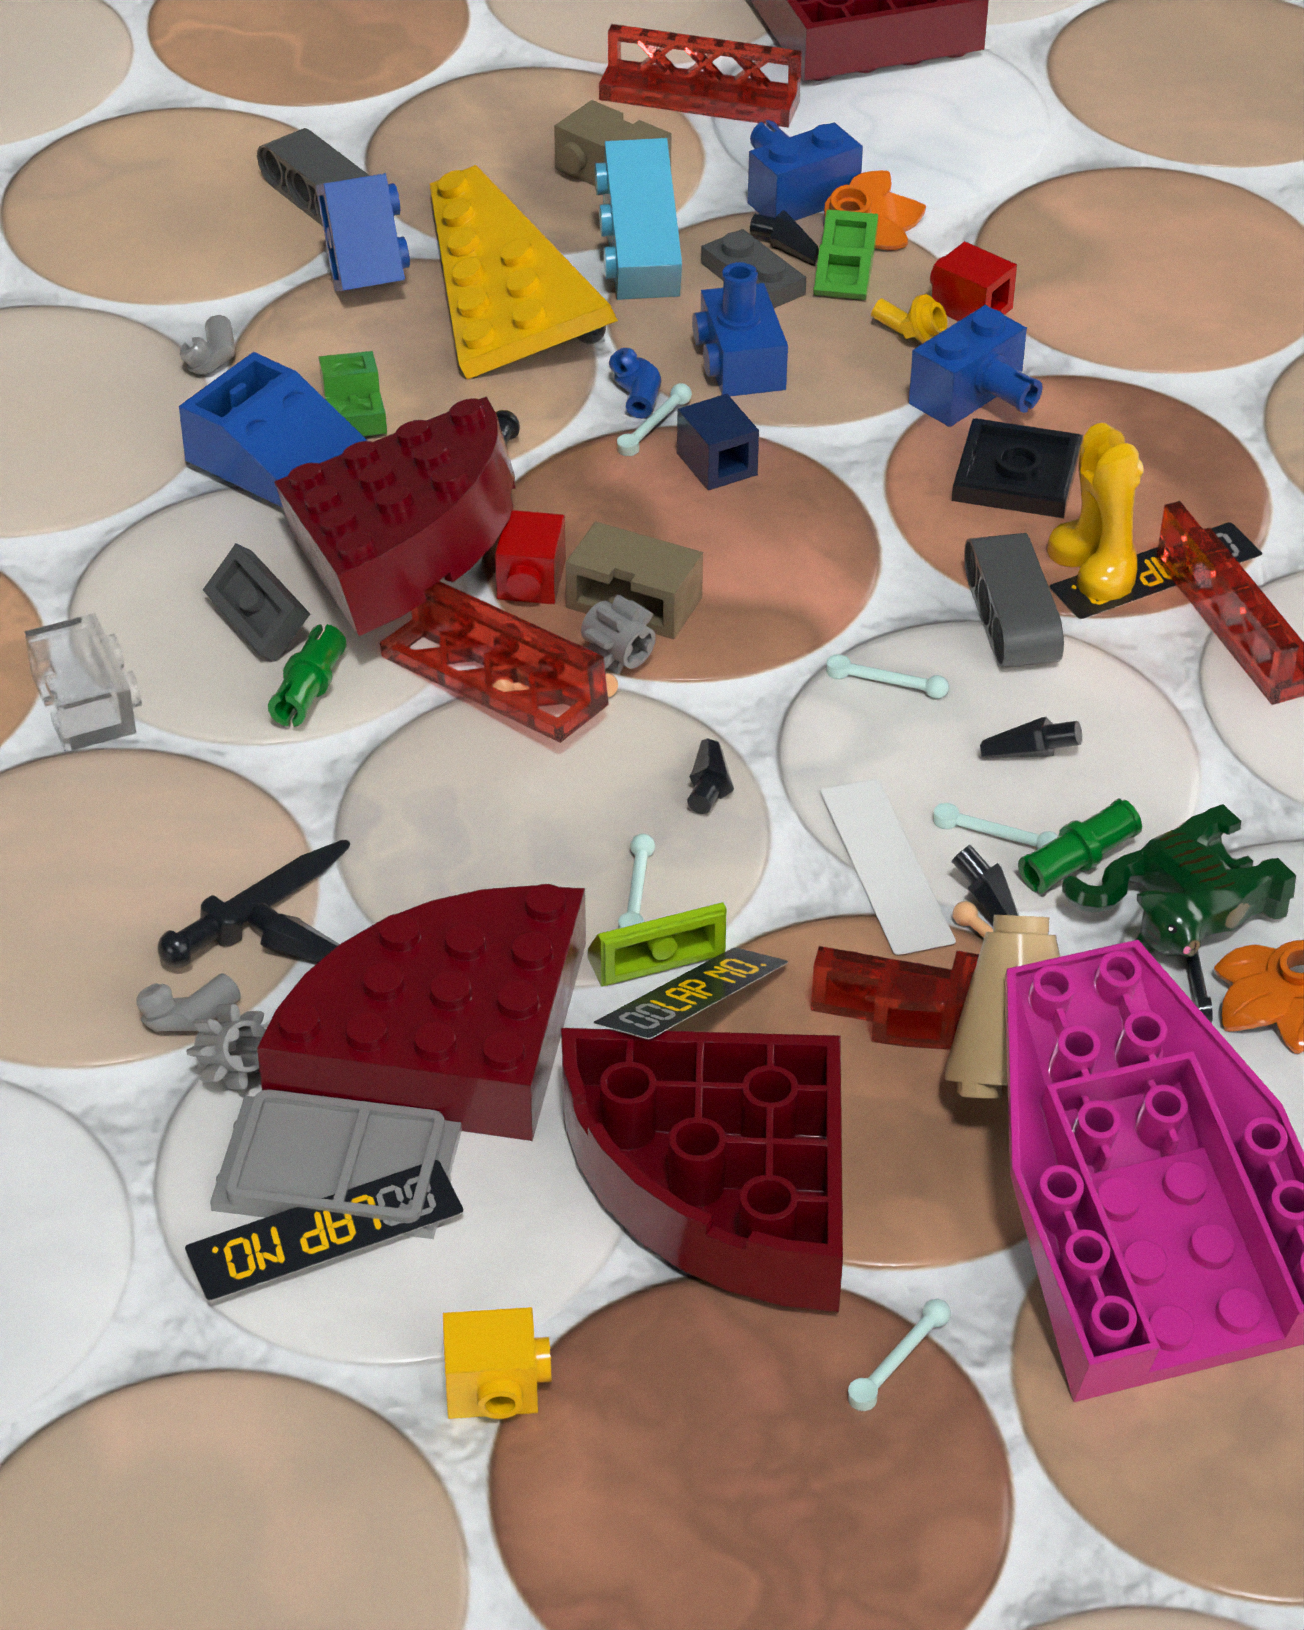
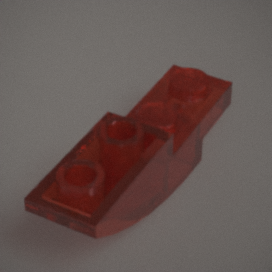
M819 946L813 966L811 1011L873 1022L872 1042L950 1050L979 954L957 950L952 969Z

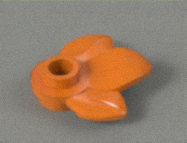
M869 171L853 177L849 185L840 186L832 192L825 202L824 217L826 218L827 209L878 214L875 248L897 250L908 245V238L905 232L920 222L925 214L926 205L890 192L892 181L889 171Z
M1304 940L1291 941L1277 949L1255 944L1243 946L1226 954L1215 965L1214 971L1218 977L1231 985L1223 999L1222 1024L1225 1031H1241L1277 1023L1280 1035L1289 1049L1295 1054H1300L1304 1051V973H1296L1290 970L1294 966L1304 965Z

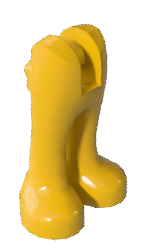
M1097 423L1091 426L1084 435L1079 451L1078 466L1082 501L1079 519L1059 524L1053 529L1049 536L1047 553L1050 559L1058 565L1071 568L1080 567L1077 576V586L1081 593L1095 600L1111 601L1126 596L1135 585L1137 554L1133 545V509L1135 489L1140 484L1144 469L1137 449L1133 445L1125 443V438L1120 431L1107 423Z

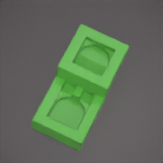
M827 209L823 240L819 248L814 295L866 300L878 231V214Z
M373 351L318 356L324 399L363 436L387 434L386 412L380 394L379 375Z

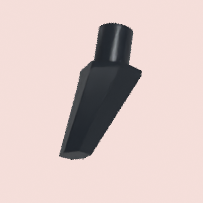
M782 210L776 218L756 213L753 215L750 222L751 234L770 238L772 248L779 249L816 266L819 255L818 245L785 210Z
M1041 717L984 739L980 744L981 755L985 758L1053 756L1055 748L1081 745L1082 729L1078 721L1053 724L1047 717Z
M709 738L701 740L695 763L689 776L694 788L687 799V803L693 811L705 814L710 811L717 798L722 799L734 790V786L720 743Z
M971 845L965 847L952 859L951 862L971 883L968 887L970 892L993 919L994 915L1019 916L1002 867L998 863L990 867Z
M266 903L256 905L248 917L249 924L262 933L260 944L276 953L319 962L340 945L300 918L279 914Z

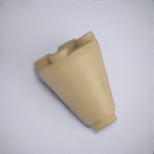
M994 915L993 932H986L946 1063L945 1080L957 1082V1093H960L962 1097L1002 1098L1003 1085L1008 1086L1005 973L1007 968L1060 957L1056 935H1049L1050 917Z

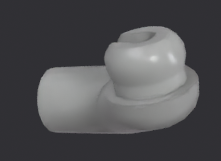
M214 315L206 321L205 332L207 342L201 337H192L193 346L191 348L186 342L182 345L180 357L187 363L189 371L200 375L209 374L234 356L235 344L232 325L225 316Z
M221 973L189 997L173 998L172 990L168 985L152 984L138 994L136 1003L139 1010L143 1012L141 1021L154 1031H198L193 1024L195 1019L215 1020L217 1018L216 1011L218 1005L236 1004L241 999V993L236 983L229 976Z

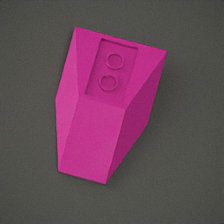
M1139 940L1007 968L1005 973L1010 1176L1073 1402L1304 1345V1152L1283 1104Z

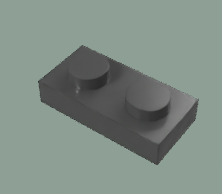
M744 229L728 233L722 238L701 246V264L722 280H724L722 270L729 264L743 262L754 266L756 272H758L756 284H765L774 308L806 295L807 277Z
M235 543L203 588L205 594L258 653L274 661L278 660L310 616L308 610L252 550Z

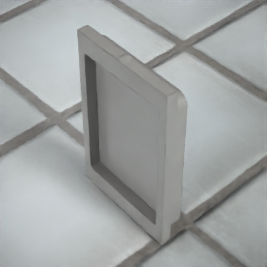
M263 1090L257 1093L255 1097L244 1096L238 1118L233 1124L234 1130L220 1173L216 1176V1185L210 1200L211 1211L266 1218L295 1207H303L401 1223L415 1222L422 1214L435 1160L440 1161L451 1183L450 1174L462 1132L461 1122L446 1121L442 1113L436 1110L276 1090ZM422 1164L414 1197L410 1204L399 1208L345 1202L348 1189ZM335 1194L333 1200L321 1199ZM438 1222L402 1235L434 1239Z

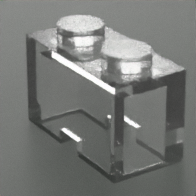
M95 613L24 631L33 681L44 706L54 704L56 708L55 712L50 713L51 721L65 752L136 733L133 708L142 706L136 677L132 670L122 671L124 660L118 639L114 633L105 635Z

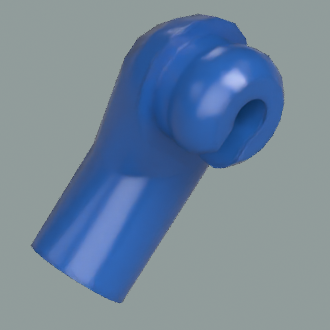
M621 348L610 357L609 367L615 373V381L629 392L626 401L627 412L635 418H646L653 410L661 386L660 373L649 361L637 357L633 349Z

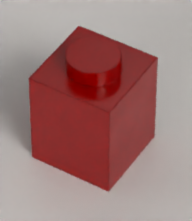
M964 241L949 254L939 258L934 264L930 274L932 298L943 306L948 317L956 321L962 320L984 305L998 310L1005 315L1013 309L1017 264Z
M512 510L510 519L500 534L495 553L497 599L555 605L566 561L565 515Z

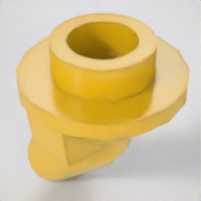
M927 294L916 296L908 313L883 298L877 301L871 312V317L904 335L905 339L915 337L922 344L947 329L948 324L943 306Z

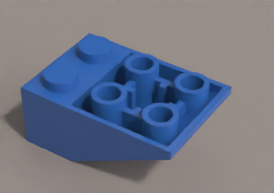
M254 351L179 405L185 461L282 508L283 506L274 481L288 476L290 471L297 466L306 463L324 462L341 455L348 446L354 443L368 441L297 371Z

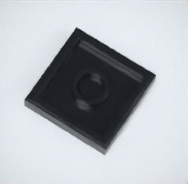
M973 418L954 480L952 501L1064 518L1079 461V451L1083 435Z

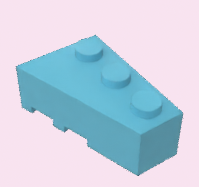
M667 138L605 141L604 163H595L596 194L603 195V205H599L601 237L607 236L609 247H604L605 278L614 279L617 300L678 297L681 290L682 257Z

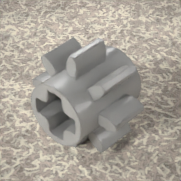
M616 595L613 604L609 601L598 602L588 611L582 622L581 635L583 639L591 643L583 655L603 669L608 668L616 674H620L623 666L630 669L640 666L649 657L655 644V632L646 626L653 614L633 600L629 601L621 595Z
M219 1004L216 1011L218 1021L213 1019L194 1020L193 1024L199 1032L194 1046L187 1049L186 1052L187 1055L196 1057L204 1067L200 1077L202 1082H218L225 1078L228 1089H247V1072L260 1074L257 1047L266 1031L260 1025L263 1021L264 1013L262 1011H247L240 1016L237 1004ZM236 1041V1051L229 1052V1042Z

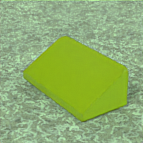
M721 902L597 934L588 948V960L601 987L704 961L724 953L726 949L727 908Z

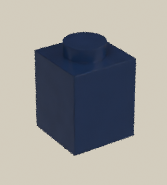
M728 394L677 409V454L708 491L758 475L759 429Z

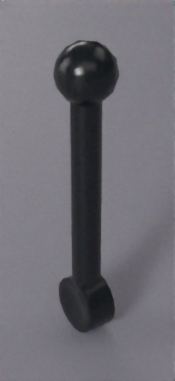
M1197 951L1192 957H1186L1195 1005L1212 1023L1211 998L1207 996L1199 952Z

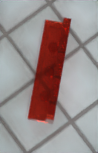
M611 24L608 30V66L599 82V100L753 123L763 122L766 124V120H771L780 127L789 128L800 103L802 51ZM621 42L638 44L648 57L642 62L622 60ZM672 49L683 50L696 63L689 69L677 68L665 55ZM719 56L732 57L743 70L735 76L726 75L712 62ZM767 63L788 65V83L770 81L760 68Z
M1181 501L1164 505L1156 556L1158 562L1271 705L1304 696V642L1210 527L1203 529Z
M441 581L424 590L427 601L411 610L412 619L379 643L383 658L559 743L609 705L604 656ZM422 637L440 645V647L416 650L410 648ZM475 661L483 665L484 668L458 671L450 667L449 664ZM499 680H509L512 683L519 682L528 686L529 689L503 692L494 688L493 685ZM558 704L570 706L558 718L538 709L540 706Z

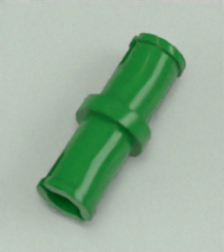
M327 624L322 633V625H316L312 628L302 650L292 655L283 669L284 680L268 703V711L276 722L283 726H289L292 719L293 726H299L303 723L315 697H320L327 691L332 681L331 670L347 646L346 638L338 628Z
M1118 798L1110 806L1083 822L1078 820L1069 822L1059 830V837L1019 859L1018 868L1023 881L1035 893L1039 891V894H1043L1051 886L1079 869L1082 871L1091 870L1101 863L1103 854L1142 832L1143 826L1139 813L1129 801H1122L1121 798Z

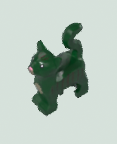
M1222 804L1190 817L1174 830L1151 839L1141 850L1123 855L1111 862L1104 870L1101 886L1088 885L1077 877L1069 876L1062 883V891L1072 906L1082 911L1102 912L1113 908L1127 895L1129 881L1142 883L1149 891L1137 894V902L1144 911L1141 932L1135 940H1139L1149 953L1157 950L1166 956L1183 955L1192 957L1200 948L1201 941L1205 936L1233 931L1252 915L1262 913L1272 919L1287 917L1290 899L1294 898L1296 874L1279 858L1263 860L1257 866H1253L1254 861L1249 856L1239 859L1232 858L1225 849L1221 836L1223 833L1230 835L1240 830L1242 821Z

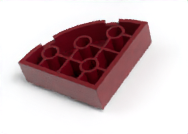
M750 0L804 81H822L835 75L852 72L869 73L881 67L899 64L915 65L922 60L945 56L955 58L969 52L985 50L989 0Z
M487 396L481 399L470 398L459 401L446 413L428 420L409 421L401 425L394 434L374 442L362 441L348 446L339 456L321 463L302 464L291 470L288 476L274 481L295 542L358 636L400 618L425 603L427 599L424 590L433 586L442 578L449 582H455L469 571L492 547L509 521L513 509L510 495L512 489H516L515 473L498 417Z
M540 884L476 890L432 900L403 912L390 915L344 941L307 971L276 1009L257 1047L262 1091L276 1090L436 1110L442 1113L446 1121L461 1122V1128L464 1132L533 1141L561 1038V1028L564 1027L586 945L585 888Z
M561 1028L564 1119L578 1166L600 1202L634 1238L677 1268L726 1291L780 1306L839 1312L843 1266L841 1036L664 1031L651 1039H646L613 1029Z

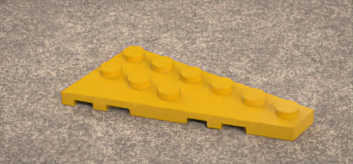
M477 165L462 171H450L439 180L429 183L458 363L467 380L618 321L611 305Z

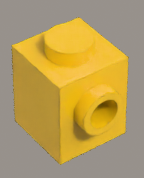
M533 1308L443 1313L448 1419L485 1416L492 1419H505L516 1414L538 1413L537 1383L552 1382L549 1337H534Z

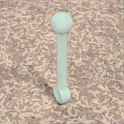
M683 383L674 385L670 392L671 397L632 434L619 436L617 439L619 454L623 456L637 454L639 452V442L678 404L684 405L690 401L692 396L690 387Z
M840 654L832 655L827 659L826 672L834 679H843L848 675L924 690L934 699H941L949 691V683L941 675H934L926 679L853 664L847 656Z
M941 803L934 809V824L941 829H952L957 825L1035 846L1037 849L1059 837L1052 831H1045L1039 835L961 814L959 809L951 803Z
M644 833L633 837L630 844L635 859L627 913L620 916L618 929L644 922V918L640 915L647 858L655 850L654 839Z
M937 1298L927 1301L922 1309L923 1317L872 1374L868 1378H858L850 1383L848 1387V1402L851 1407L858 1411H867L875 1407L878 1388L933 1327H942L948 1323L951 1317V1310L944 1300Z

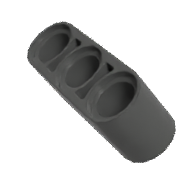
M307 128L263 144L257 150L258 165L265 180L321 226L323 225L315 185L370 176Z
M1017 533L968 538L964 548L966 577L998 666L1002 668L1061 661L1064 652L1061 618L1028 534Z

